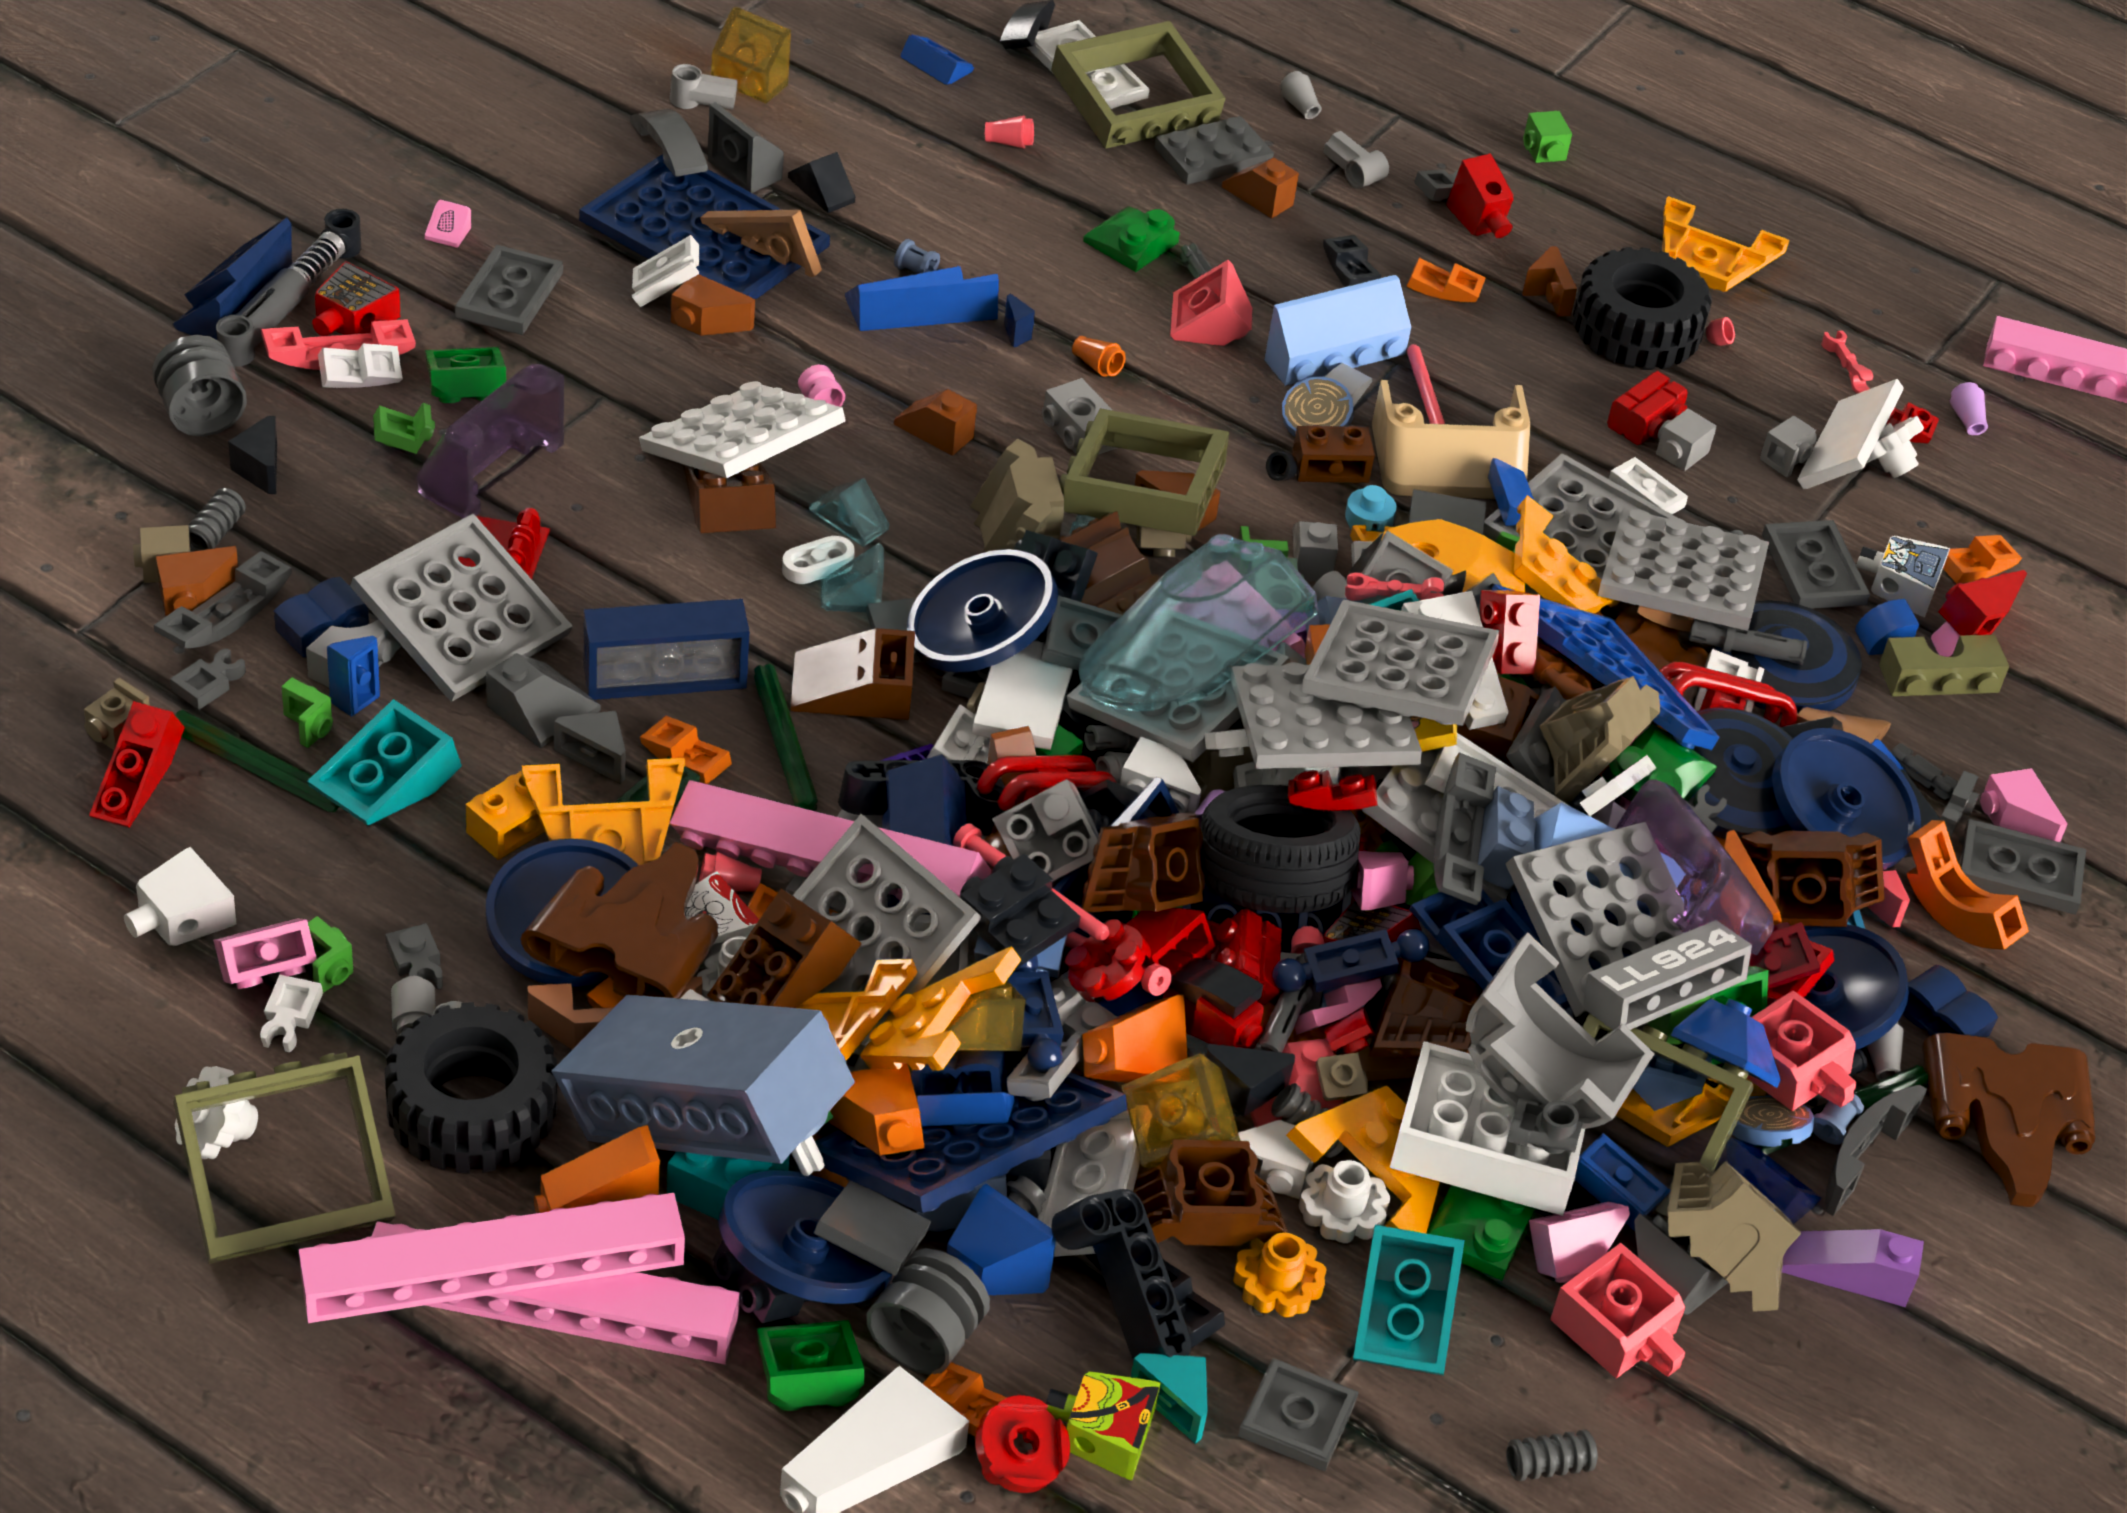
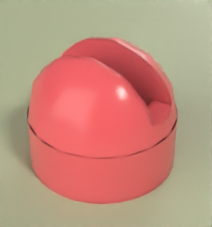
M1728 317L1711 321L1706 327L1705 335L1707 340L1716 346L1732 344L1735 338L1732 321Z
M1302 926L1292 936L1291 953L1301 954L1304 953V948L1325 944L1323 934L1312 926Z

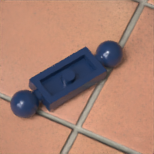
M1386 929L1304 948V960L1306 963H1301L1292 958L1283 959L1275 965L1272 978L1276 987L1284 992L1299 990L1305 981L1309 979L1312 980L1315 991L1320 992L1398 973L1399 963L1397 958L1411 963L1420 962L1427 956L1430 943L1428 937L1417 929L1403 931L1394 942L1390 941Z
M1036 955L1015 969L1003 985L1018 1046H1030L1027 1053L1030 1066L1039 1073H1047L1050 1068L1062 1062L1063 1053L1060 1046L1064 1032L1048 972H1036L1038 968V957Z

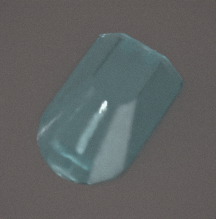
M1228 534L1213 536L1206 544L1168 570L1091 644L1084 653L1079 665L1082 688L1094 701L1111 708L1128 711H1154L1156 703L1177 700L1178 705L1182 706L1200 700L1214 693L1231 680L1232 666H1245L1254 663L1318 614L1316 592L1280 550L1263 546L1261 543L1236 539Z

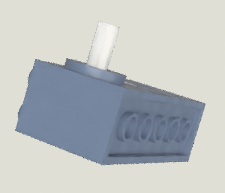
M626 995L551 1071L588 1141L608 1143L638 1127L648 1125L656 1149L782 1164L792 1153L804 1176H809L813 1171H821L824 1168L823 1157L812 1135L824 1125L828 1112L855 1083L846 1064V1059L840 1052L829 1029V1024L821 1010Z

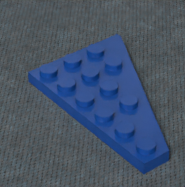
M1496 584L1492 588V590H1513ZM1540 598L1537 636L1541 638V641L1546 646L1565 655L1605 686L1634 676L1639 688L1647 684L1659 692L1660 713L1653 721L1672 734L1673 739L1677 743L1689 749H1694L1695 746L1709 750L1714 748L1719 739L1718 734L1612 619Z

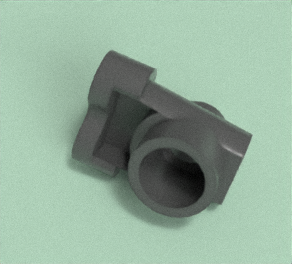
M1519 1097L1507 1142L1527 1147L1528 1143L1542 1146L1545 1151L1551 1154H1560L1564 1151L1575 1153L1583 1124L1582 1121L1578 1120L1579 1114L1577 1109L1564 1101H1552L1544 1108L1538 1106L1539 1102Z

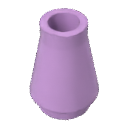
M1972 382L1956 386L1951 392L1950 405L1966 427L1969 435L1984 433L1988 429L1984 391Z

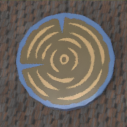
M1324 376L1309 377L1297 382L1287 391L1282 402L1283 422L1289 433L1294 437L1297 426H1349V423L1351 425L1354 418L1353 398L1348 389L1337 380Z
M1750 1096L1732 1135L1741 1141L1759 1146H1781L1783 1139L1791 1138L1792 1144H1798L1811 1136L1814 1115L1810 1108L1804 1104L1791 1111L1772 1096Z

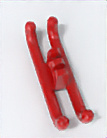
M1672 662L1664 665L1659 670L1668 681L1675 678L1671 684L1681 695L1691 686L1706 688L1707 691L1700 710L1707 708L1744 710L1748 699L1766 704L1764 718L1772 723L1778 721L1780 712H1782L1779 727L1796 724L1798 713L1792 698L1776 691L1774 687L1766 683L1686 662Z
M1083 755L1008 756L997 759L984 770L977 783V789L981 794L986 795L991 793L995 783L1002 775L1006 773L1029 772L1018 775L1003 789L998 799V806L1001 810L1008 811L1013 808L1018 796L1025 790L1027 791L1023 802L1066 779L1074 783L1076 788H1080L1082 791L1107 779L1115 783L1117 781L1111 773L1096 771V765L1091 758Z

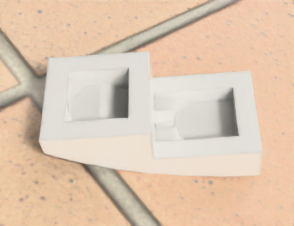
M363 343L358 350L322 348L318 353L322 387H371L398 383L403 379L398 346Z

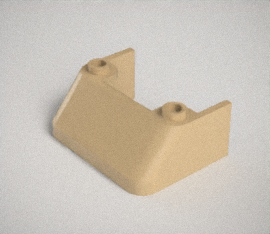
M1388 380L1380 381L1372 429L1382 484L1387 491L1399 496H1412L1413 489L1461 498L1495 499L1488 479L1492 458L1499 459L1523 471L1527 479L1530 418L1522 385H1515L1510 407L1500 409L1495 413L1493 426L1424 424L1422 413L1413 405L1408 403L1392 404Z

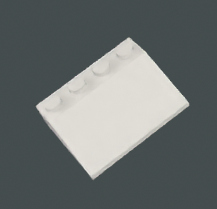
M1424 1041L1390 1168L1563 1216L1575 1179L1585 1129H1581L1575 1153L1564 1151L1560 1154H1551L1545 1151L1542 1146L1528 1143L1527 1147L1507 1142L1516 1109L1503 1100L1486 1083L1475 1067L1469 1053Z

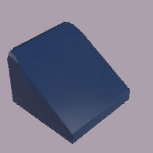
M1010 293L1007 295L1004 325L1010 343L1015 348L1032 339L1035 311Z

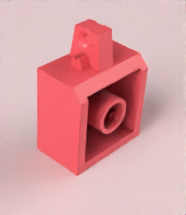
M1794 990L1751 1017L1764 1025L1781 1081L1777 1088L1748 1075L1747 1078L1791 1111L1799 1108L1818 1094L1839 1107H1843L1853 1100L1856 1081L1848 1074L1851 1073L1856 1043L1847 1028Z
M1619 1243L1560 1287L1550 1320L1616 1379L1640 1360L1649 1363L1662 1374L1669 1377L1680 1368L1681 1362L1685 1357V1351L1673 1340V1335L1677 1332L1685 1310L1680 1294L1622 1243Z

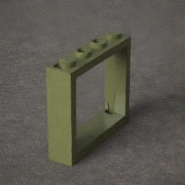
M1170 21L1056 46L1051 71L1105 149L1152 139L1156 136L1220 120L1225 102L1224 95ZM1164 55L1194 98L1115 116L1085 72Z
M1100 408L1094 421H1088L1085 439H1079L1076 456L1070 457L1067 474H1062L1059 483L1064 495V512L1100 518L1110 512L1117 511L1119 521L1122 523L1195 536L1226 464L1229 431ZM1102 445L1200 463L1186 495L1087 477Z
M1590 1013L1582 1027L1594 1039L1599 1028L1609 1033L1613 1031ZM1644 1025L1642 1031L1637 1028L1631 1029L1630 1031L1654 1054L1733 1091L1700 1160L1713 1173L1753 1091V1083L1746 1080L1748 1073L1729 1063H1724L1722 1068L1706 1061L1708 1054L1691 1045L1684 1044L1682 1049L1666 1042L1668 1039L1666 1034L1650 1026ZM1666 1197L1652 1214H1661L1668 1219L1667 1206L1669 1205V1198Z
M346 1052L336 1055L331 1053L320 1057V1064L303 1068L301 1061L289 1062L274 1067L275 1074L256 1077L255 1071L243 1072L228 1077L229 1084L210 1088L209 1081L197 1082L195 1085L183 1087V1094L175 1095L173 1104L208 1264L374 1226L377 1221L387 1223L395 1218V1210L359 1055L348 1058ZM345 1079L373 1202L219 1238L192 1112Z

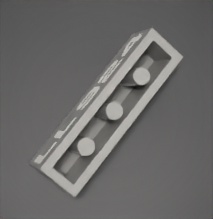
M1712 921L1589 972L1583 1009L1612 1030L1621 1024H1624L1631 1030L1747 980L1752 944L1719 921Z

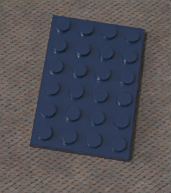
M663 154L579 209V221L647 259L652 258L691 235L699 244V265L696 266L699 275L750 296L755 300L802 267L792 261L784 265L770 255H763L741 244L742 237L729 231L722 235L713 231L709 226L702 224L700 219L708 211L782 209L710 170L675 177L664 164ZM805 222L816 254L819 255L830 246V235Z
M1011 1048L1005 1050L1007 1077L1003 1089L1005 1093H1008L1007 1078L1026 1056V1054ZM1070 1072L1050 1098L1032 1101L1026 1099L1025 1096H1014L1015 1102L1009 1120L1006 1123L922 1126L925 1146L923 1149L879 1156L840 1129L816 1140L815 1143L823 1157L824 1168L830 1172L856 1182L889 1199H893L917 1212H931L951 1198L973 1191L975 1186L993 1177L1003 1176L1011 1168L1027 1160L1039 1158L1045 1151L1061 1143L1073 1141L1082 1132L1094 1126L1108 1123L1110 1118L1127 1110L1126 1094Z

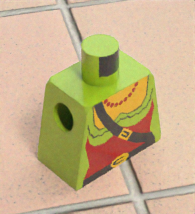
M1090 1371L1084 1374L1077 1396L1051 1389L1046 1401L1049 1407L1046 1410L1055 1419L1058 1420L1060 1418L1068 1423L1067 1431L1070 1438V1453L1125 1479L1133 1480L1156 1409L1161 1383Z

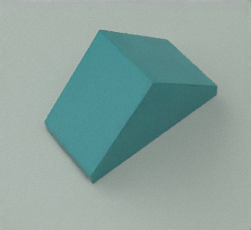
M1146 1353L1137 1355L1133 1361L1130 1377L1160 1382L1156 1410L1195 1444L1199 1442L1203 1436L1208 1413L1206 1357L1180 1355L1168 1357L1163 1354Z

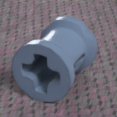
M905 239L900 244L894 257V266L901 270L907 268L917 274L936 271L940 263L939 253L935 251L927 252L917 247L915 242L910 239Z
M1854 1094L1853 1100L1843 1107H1839L1828 1100L1822 1112L1814 1115V1134L1830 1144L1837 1145L1843 1143L1847 1135L1846 1128L1853 1118H1858L1864 1111V1105L1861 1103L1860 1098Z

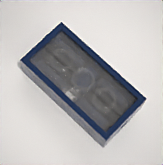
M743 599L585 609L583 668L588 696L597 700L746 689L750 631Z

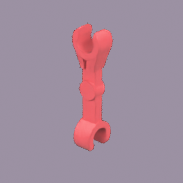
M1842 330L1837 331L1836 338H1832L1828 332H1824L1822 347L1829 352L1836 353L1842 367L1846 368L1849 372L1854 392L1861 393L1869 390L1870 388L1867 386L1866 381L1873 380V373L1870 369L1858 364L1855 354L1848 350L1845 345L1846 333Z
M1355 572L1347 576L1345 596L1349 600L1360 601L1377 597V595L1391 597L1412 589L1417 598L1425 600L1444 596L1442 593L1430 592H1443L1444 582L1437 577L1428 578L1422 584L1401 583L1398 580L1383 582Z

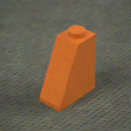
M1174 995L1147 1002L1082 1034L1084 1077L1150 1086V1082L1189 1074L1184 995Z
M901 1063L902 1066L899 1069L870 1068L850 1072L855 1083L831 1108L830 1112L834 1117L828 1122L879 1156L925 1148L919 1106L907 1063Z
M648 1125L638 1127L541 1175V1195L534 1196L536 1213L549 1212L557 1208L569 1209L595 1205L603 1201L616 1202L636 1199L650 1194L659 1195L660 1160Z

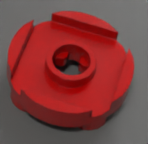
M1117 919L1109 920L1104 923L1109 930V936L1105 940H1096L1090 936L1081 946L1074 947L1068 952L1065 963L1069 967L1068 979L1072 987L1084 1000L1095 1002L1093 998L1102 996L1106 1001L1117 999L1130 991L1141 980L1145 973V969L1141 965L1145 960V955L1150 959L1151 949L1148 942L1136 928L1130 925H1123Z
M1025 1395L1010 1396L989 1409L981 1417L975 1435V1448L979 1462L982 1465V1475L989 1483L1001 1485L1003 1488L1017 1493L1036 1492L1054 1481L1068 1463L1070 1438L1067 1428L1060 1418L1056 1421L1053 1415L1046 1410L1049 1406L1043 1401ZM1018 1433L1023 1434L1024 1442L1031 1443L1032 1449L1028 1450L1025 1454L1019 1452L1013 1441L1017 1438Z

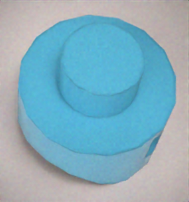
M1369 485L1351 493L1346 505L1345 518L1351 530L1353 525H1366V531L1383 532L1384 526L1392 527L1394 524L1396 502L1382 487ZM1377 524V529L1372 527V525Z

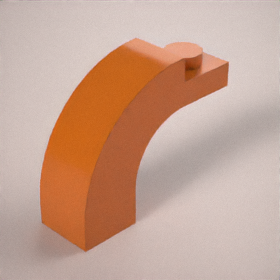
M1931 820L1907 837L1916 865L1915 868L1906 873L1908 880L1923 907L1941 926L1969 944L2005 950L2029 932L2018 895L1987 892L1976 886L1964 874L1957 862L1945 821Z

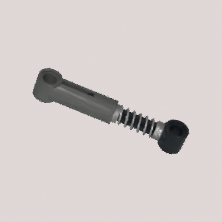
M335 209L327 213L324 217L325 229L320 233V237L303 252L301 257L297 258L296 262H293L289 268L281 269L236 315L225 316L217 322V341L223 344L234 366L247 365L254 360L255 347L263 340L261 335L262 329L275 328L308 295L312 283L322 275V272L327 270V267H330L338 258H351L360 253V216L356 212L349 209Z

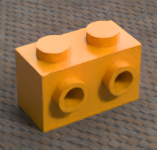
M521 771L508 776L500 784L483 794L475 796L470 802L465 804L466 833L497 860H500L545 832L522 779Z

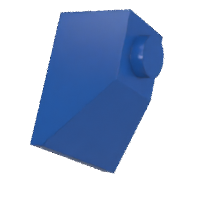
M1729 998L1726 1005L1709 999L1673 1029L1671 1036L1685 1044L1702 1050L1709 1057L1719 1062L1732 1064L1746 1071L1748 1075L1776 1088L1781 1081L1764 1025L1750 1017L1753 1009Z
M985 1183L979 1189L949 1240L947 1254L958 1258L972 1269L983 1282L988 1295L1044 1293L1049 1288L1056 1239L1052 1233V1228Z

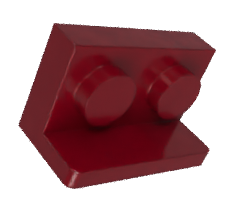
M1789 922L1779 923L1767 929L1765 935L1753 939L1750 936H1741L1752 944L1749 966H1757L1768 970V990L1820 972L1821 967L1802 922L1790 926Z

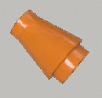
M1079 336L1072 346L1073 355L1082 359L1103 377L1108 375L1116 376L1125 364V352L1121 350L1117 343Z

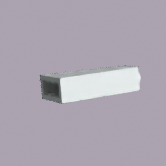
M898 1366L782 1468L780 1496L785 1505L794 1513H839L960 1454L966 1448L969 1420L906 1370Z

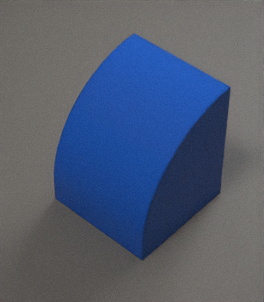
M1897 599L1882 603L1867 612L1856 625L1855 631L1868 655L1883 654L1888 638L1915 637L1919 623L1906 599Z

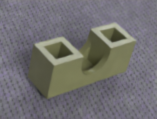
M1996 635L1959 636L1952 657L1941 656L1933 652L1927 645L1924 637L1888 638L1879 667L1893 697L1999 693L2009 669V664Z

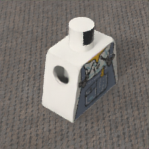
M1892 536L1884 553L1863 546L1856 567L1876 573L1871 588L1873 594L1887 601L1906 599L1913 613L1925 617L1950 548Z

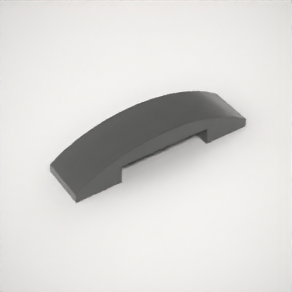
M667 108L630 116V123L641 136L650 134L661 147L664 164L675 177L708 171L706 159L695 135L686 121L676 111Z
M261 551L235 569V582L193 611L182 606L154 624V631L184 648L203 647L217 642L238 630L258 614L285 584L292 574V567Z
M1459 752L1453 762L1439 812L1434 846V875L1438 891L1477 905L1481 900L1484 867L1478 865L1484 809L1493 799L1496 767Z
M1916 1085L1896 1091L1874 1103L1855 1121L1843 1140L1828 1179L1825 1197L1827 1213L1834 1216L1854 1192L1865 1166V1163L1858 1160V1158L1878 1134L1883 1132L1892 1139L1897 1140L1915 1118L1926 1093V1088Z

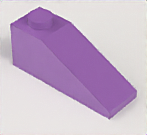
M1881 1229L1800 1231L1801 1235L1790 1245L1783 1256L1782 1273L1905 1307L1919 1277L1924 1241Z

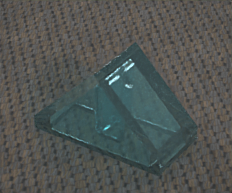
M865 478L835 487L809 504L811 512L863 547L889 530V522Z
M877 543L822 579L821 607L826 611L867 612V603L881 602L884 575V547Z

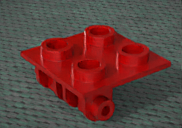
M526 508L518 514L517 523L476 516L532 579L550 532V528L541 527L538 512L533 508ZM458 558L460 563L467 567L476 566L475 562L470 558Z

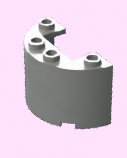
M1527 932L1513 948L1468 1015L1466 1031L1470 1032L1472 1042L1468 1048L1470 1056L1486 1083L1515 1109L1519 1097L1539 1102L1538 1106L1544 1108L1552 1101H1564L1577 1109L1579 1114L1578 1120L1583 1122L1581 1129L1606 1124L1613 1120L1654 1056V1053L1624 1024H1621L1598 1041L1585 1031L1536 984L1538 980L1555 969L1559 962Z

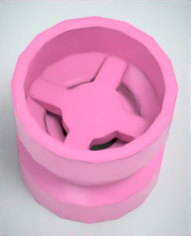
M814 365L807 368L800 375L798 387L804 397L814 400H825L826 403L839 407L843 405L845 393L840 384L835 381L833 373L827 366Z

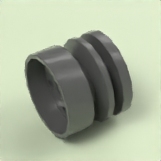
M191 335L181 337L166 345L156 356L152 366L153 381L158 388L159 395L163 399V404L170 420L178 430L188 435L202 437L218 434L231 427L242 416L247 404L246 391L235 371L229 353L221 342L210 336Z
M924 1248L912 1253L893 1278L892 1283L885 1288L867 1312V1326L875 1342L884 1353L898 1364L917 1373L938 1374L948 1367L965 1344V1339L969 1338L990 1310V1297L979 1277L958 1258L940 1250Z

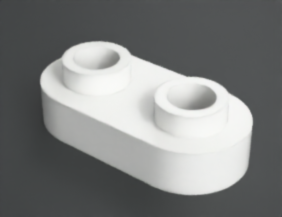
M828 536L791 548L783 555L782 573L791 582L807 584L844 572L853 565L854 545L844 537Z

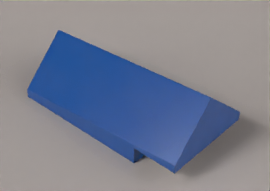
M961 266L857 285L845 293V298L860 331L998 319L999 279L998 274L963 280Z

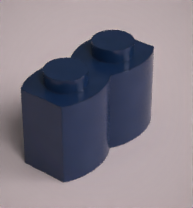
M333 577L319 583L307 594L296 595L280 604L274 610L275 629L302 657H307L306 648L329 627L354 628L368 625V607L341 577Z
M1936 964L1908 982L1909 995L1903 1015L1914 1025L1927 1030L1930 1036L1938 1033H1953L1987 1038L1990 1035L1998 1019L1996 1012L1986 1000L1973 992L1967 991L1958 976L1950 970Z
M990 1041L973 1042L961 1048L959 1047L943 1070L932 1071L928 1064H924L925 1067L922 1070L911 1069V1079L916 1098L918 1095L1003 1092L1007 1077L1005 1047Z

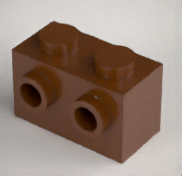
M1297 426L1292 455L1296 457L1298 462V471L1296 473L1298 482L1369 483L1375 457L1369 427Z

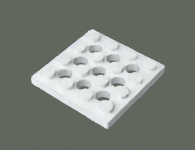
M753 381L741 385L740 390L731 395H721L713 398L710 401L711 404L703 408L690 409L683 412L681 418L673 422H664L653 426L651 432L639 437V441L644 452L728 478L845 422L842 407L828 404L825 400H814L804 397L803 394H793L783 391L782 388H772Z

